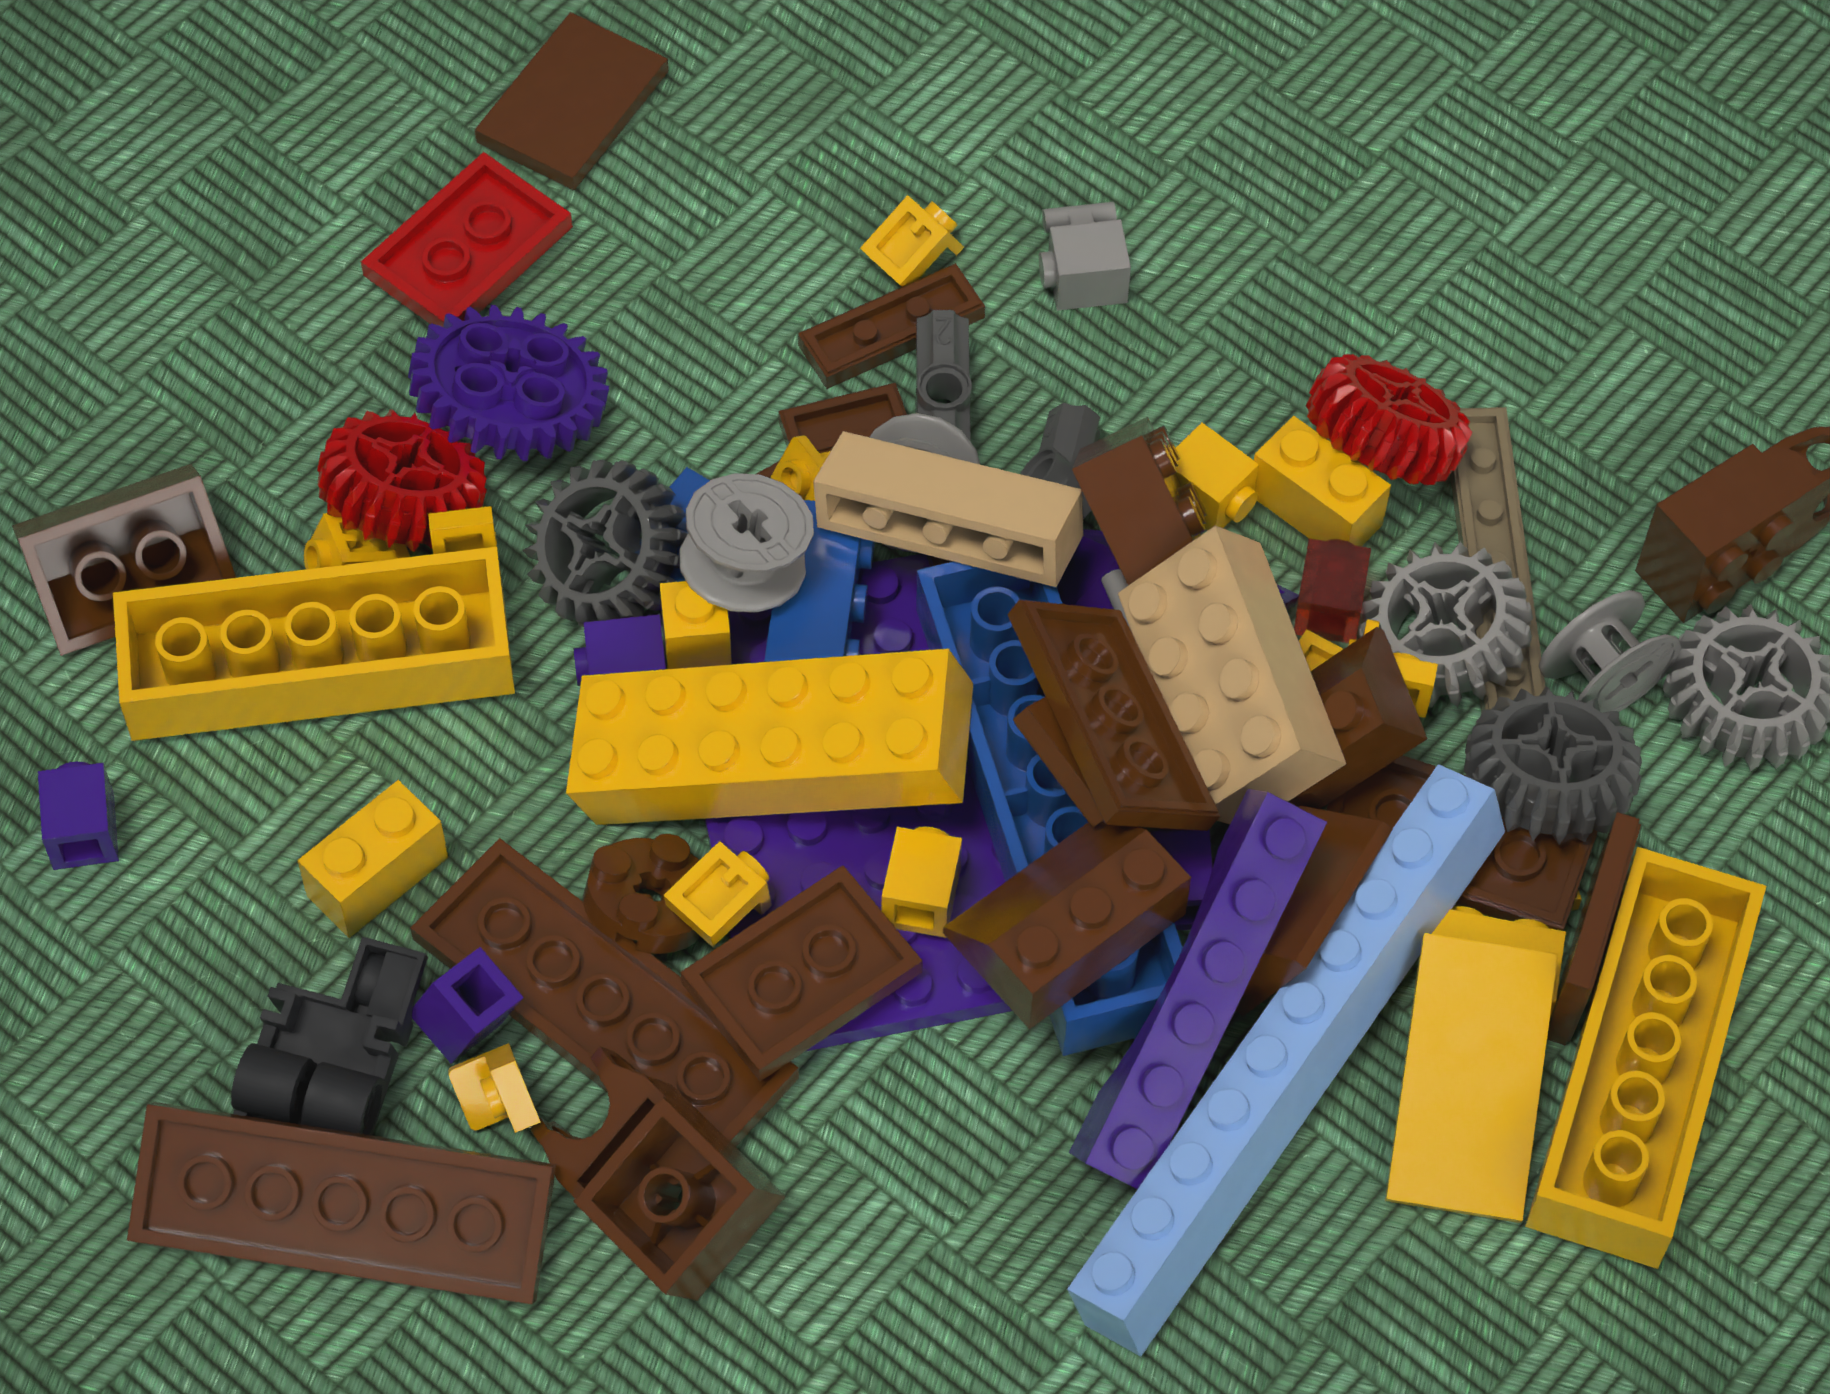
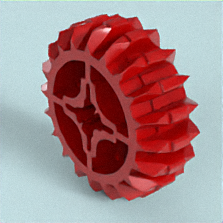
M1354 354L1332 357L1326 367L1317 375L1309 391L1311 395L1306 403L1309 411L1307 417L1313 425L1317 426L1316 431L1321 437L1330 439L1333 449L1342 450L1350 456L1351 461H1359L1368 466L1370 471L1377 470L1382 472L1391 480L1402 478L1408 484H1418L1420 482L1424 485H1435L1436 482L1446 481L1450 473L1457 469L1468 449L1467 443L1472 435V431L1469 428L1470 421L1464 413L1460 412L1458 404L1448 400L1443 390L1435 389L1426 383V378H1418L1409 373L1407 368H1397L1392 366L1387 360L1379 362L1369 355L1358 357Z
M390 409L385 417H380L372 411H366L362 420L347 417L343 427L333 428L330 438L326 441L325 449L320 454L317 471L319 472L318 497L327 502V514L333 517H342L343 529L361 530L364 541L372 538L386 541L388 549L394 543L405 544L411 551L415 552L421 543L432 548L429 513L483 507L487 492L485 488L487 480L484 473L485 462L475 457L476 453L471 452L470 443H461L460 440L454 443L449 442V431H444L441 428L431 429L428 422L417 418L416 413L411 417H402Z

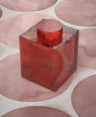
M1309 538L1294 625L1296 635L1302 636L1307 629L1326 640L1349 643V639L1356 640L1371 548L1354 546L1352 543L1340 539L1323 541Z

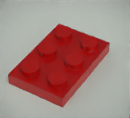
M483 152L361 261L363 276L429 324L432 323L443 327L445 315L448 313L464 321L467 307H472L480 313L573 228L572 216L565 208Z

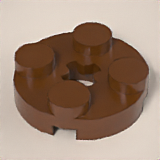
M661 834L654 839H625L600 847L594 852L583 894L585 911L594 926L610 939L615 941L617 933L628 939L638 941L635 950L662 954L690 947L701 936L666 906L663 895L699 859L690 854V846L684 839L673 834ZM641 889L655 891L662 896L661 901H654L649 894L637 892Z

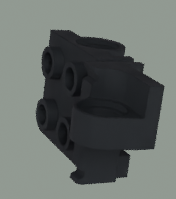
M362 937L341 999L282 983H277L276 988L270 987L268 998L280 1013L262 1010L260 1019L264 1024L257 1044L251 1043L246 1048L234 1076L231 1092V1104L234 1108L233 1114L372 1136L399 1056L398 1052L389 1042H395L407 1047L413 1028V1004L428 960L426 953Z

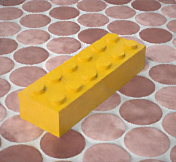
M497 547L113 592L119 703L132 741L515 694Z
M949 648L583 675L581 678L566 794L596 825L963 803L973 682Z
M1637 847L1622 888L1525 1227L1656 1269L1659 1268L1674 1234L1766 885Z

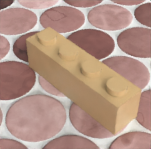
M843 431L813 481L818 528L1057 587L1083 537L1082 489Z

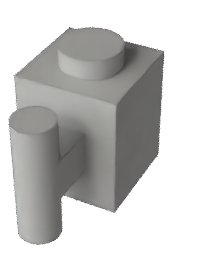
M1114 202L1043 209L1045 233L1050 232L1048 251L1039 252L1040 279L1043 288H1053L1057 311L1128 303L1131 265L1121 219L1117 220Z

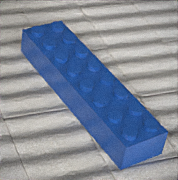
M949 562L917 570L916 611L929 650L949 648L973 682L966 763L1006 882L1088 823L1013 721L1026 707L1046 696L1007 614L1019 600L1062 604L1057 587L957 562ZM1174 923L1049 1015L1063 1056L1137 1037L1156 1004L1183 949Z

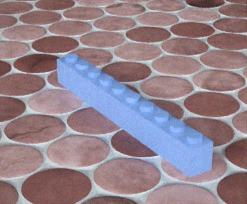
M1438 764L1393 827L1390 835L1308 967L1277 991L1067 1288L1085 1326L1138 1356H1142L1419 957L1423 934H1432L1448 911L1453 908L1505 833L1495 789Z

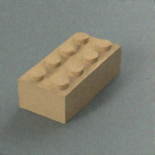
M1215 525L1118 592L1133 637L1221 817L1217 821L1231 824L1247 789L1266 791L1288 802L1346 765L1261 543Z

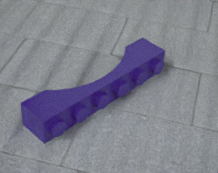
M1247 789L1218 848L1201 906L1172 973L1134 1042L1115 1071L1098 1092L1069 1151L1071 1155L1136 1189L1140 1187L1169 1146L1327 824L1326 821L1269 792Z

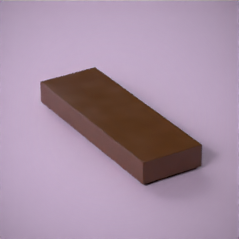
M955 263L798 333V346L825 388L829 389L915 350L917 318L930 314L932 310H954L957 315L967 318L969 325L985 318V305Z

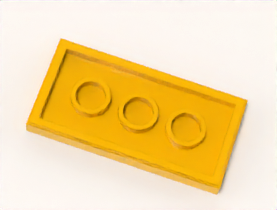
M1429 933L1423 934L1385 1201L1516 1223L1523 1221L1557 968V953Z

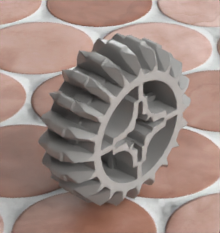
M1434 541L1430 551L1431 556L1420 559L1418 554L1409 549L1407 566L1402 568L1388 562L1386 570L1388 581H1372V587L1370 588L1372 600L1362 602L1361 614L1364 623L1361 624L1360 636L1362 637L1364 634L1367 619L1380 621L1378 628L1384 630L1393 653H1407L1421 661L1438 664L1429 706L1432 708L1440 695H1448L1450 702L1458 708L1462 699L1461 693L1472 690L1474 695L1483 700L1486 693L1484 685L1486 682L1491 681L1505 687V682L1508 678L1505 667L1521 668V662L1523 661L1521 649L1530 647L1532 639L1529 625L1533 615L1530 603L1526 602L1527 596L1523 583L1519 578H1513L1511 568L1506 564L1505 560L1493 564L1491 554L1485 548L1469 557L1468 549L1461 541L1451 554H1443L1442 548ZM1492 608L1496 612L1494 621L1488 632L1480 639L1477 637L1475 630L1483 623L1482 616ZM1413 610L1416 612L1417 618L1408 626L1409 633L1399 641L1397 639L1399 628L1408 613Z
M1751 604L1746 609H1743L1739 618L1726 606L1721 612H1718L1715 621L1703 615L1696 622L1693 631L1686 630L1679 637L1681 650L1676 662L1666 674L1663 691L1664 697L1671 699L1668 706L1669 719L1683 720L1680 728L1682 739L1696 736L1701 738L1699 744L1701 756L1714 748L1723 752L1722 759L1725 767L1732 763L1736 756L1745 759L1750 772L1760 765L1762 757L1775 769L1785 763L1787 755L1799 760L1801 756L1807 753L1810 744L1816 745L1817 742L1822 740L1827 730V723L1830 722V656L1818 654L1821 648L1820 636L1802 638L1800 636L1802 631L1801 620L1785 626L1779 623L1777 608L1769 613L1766 618L1757 617ZM1710 691L1715 693L1721 699L1722 704L1713 696V694Z

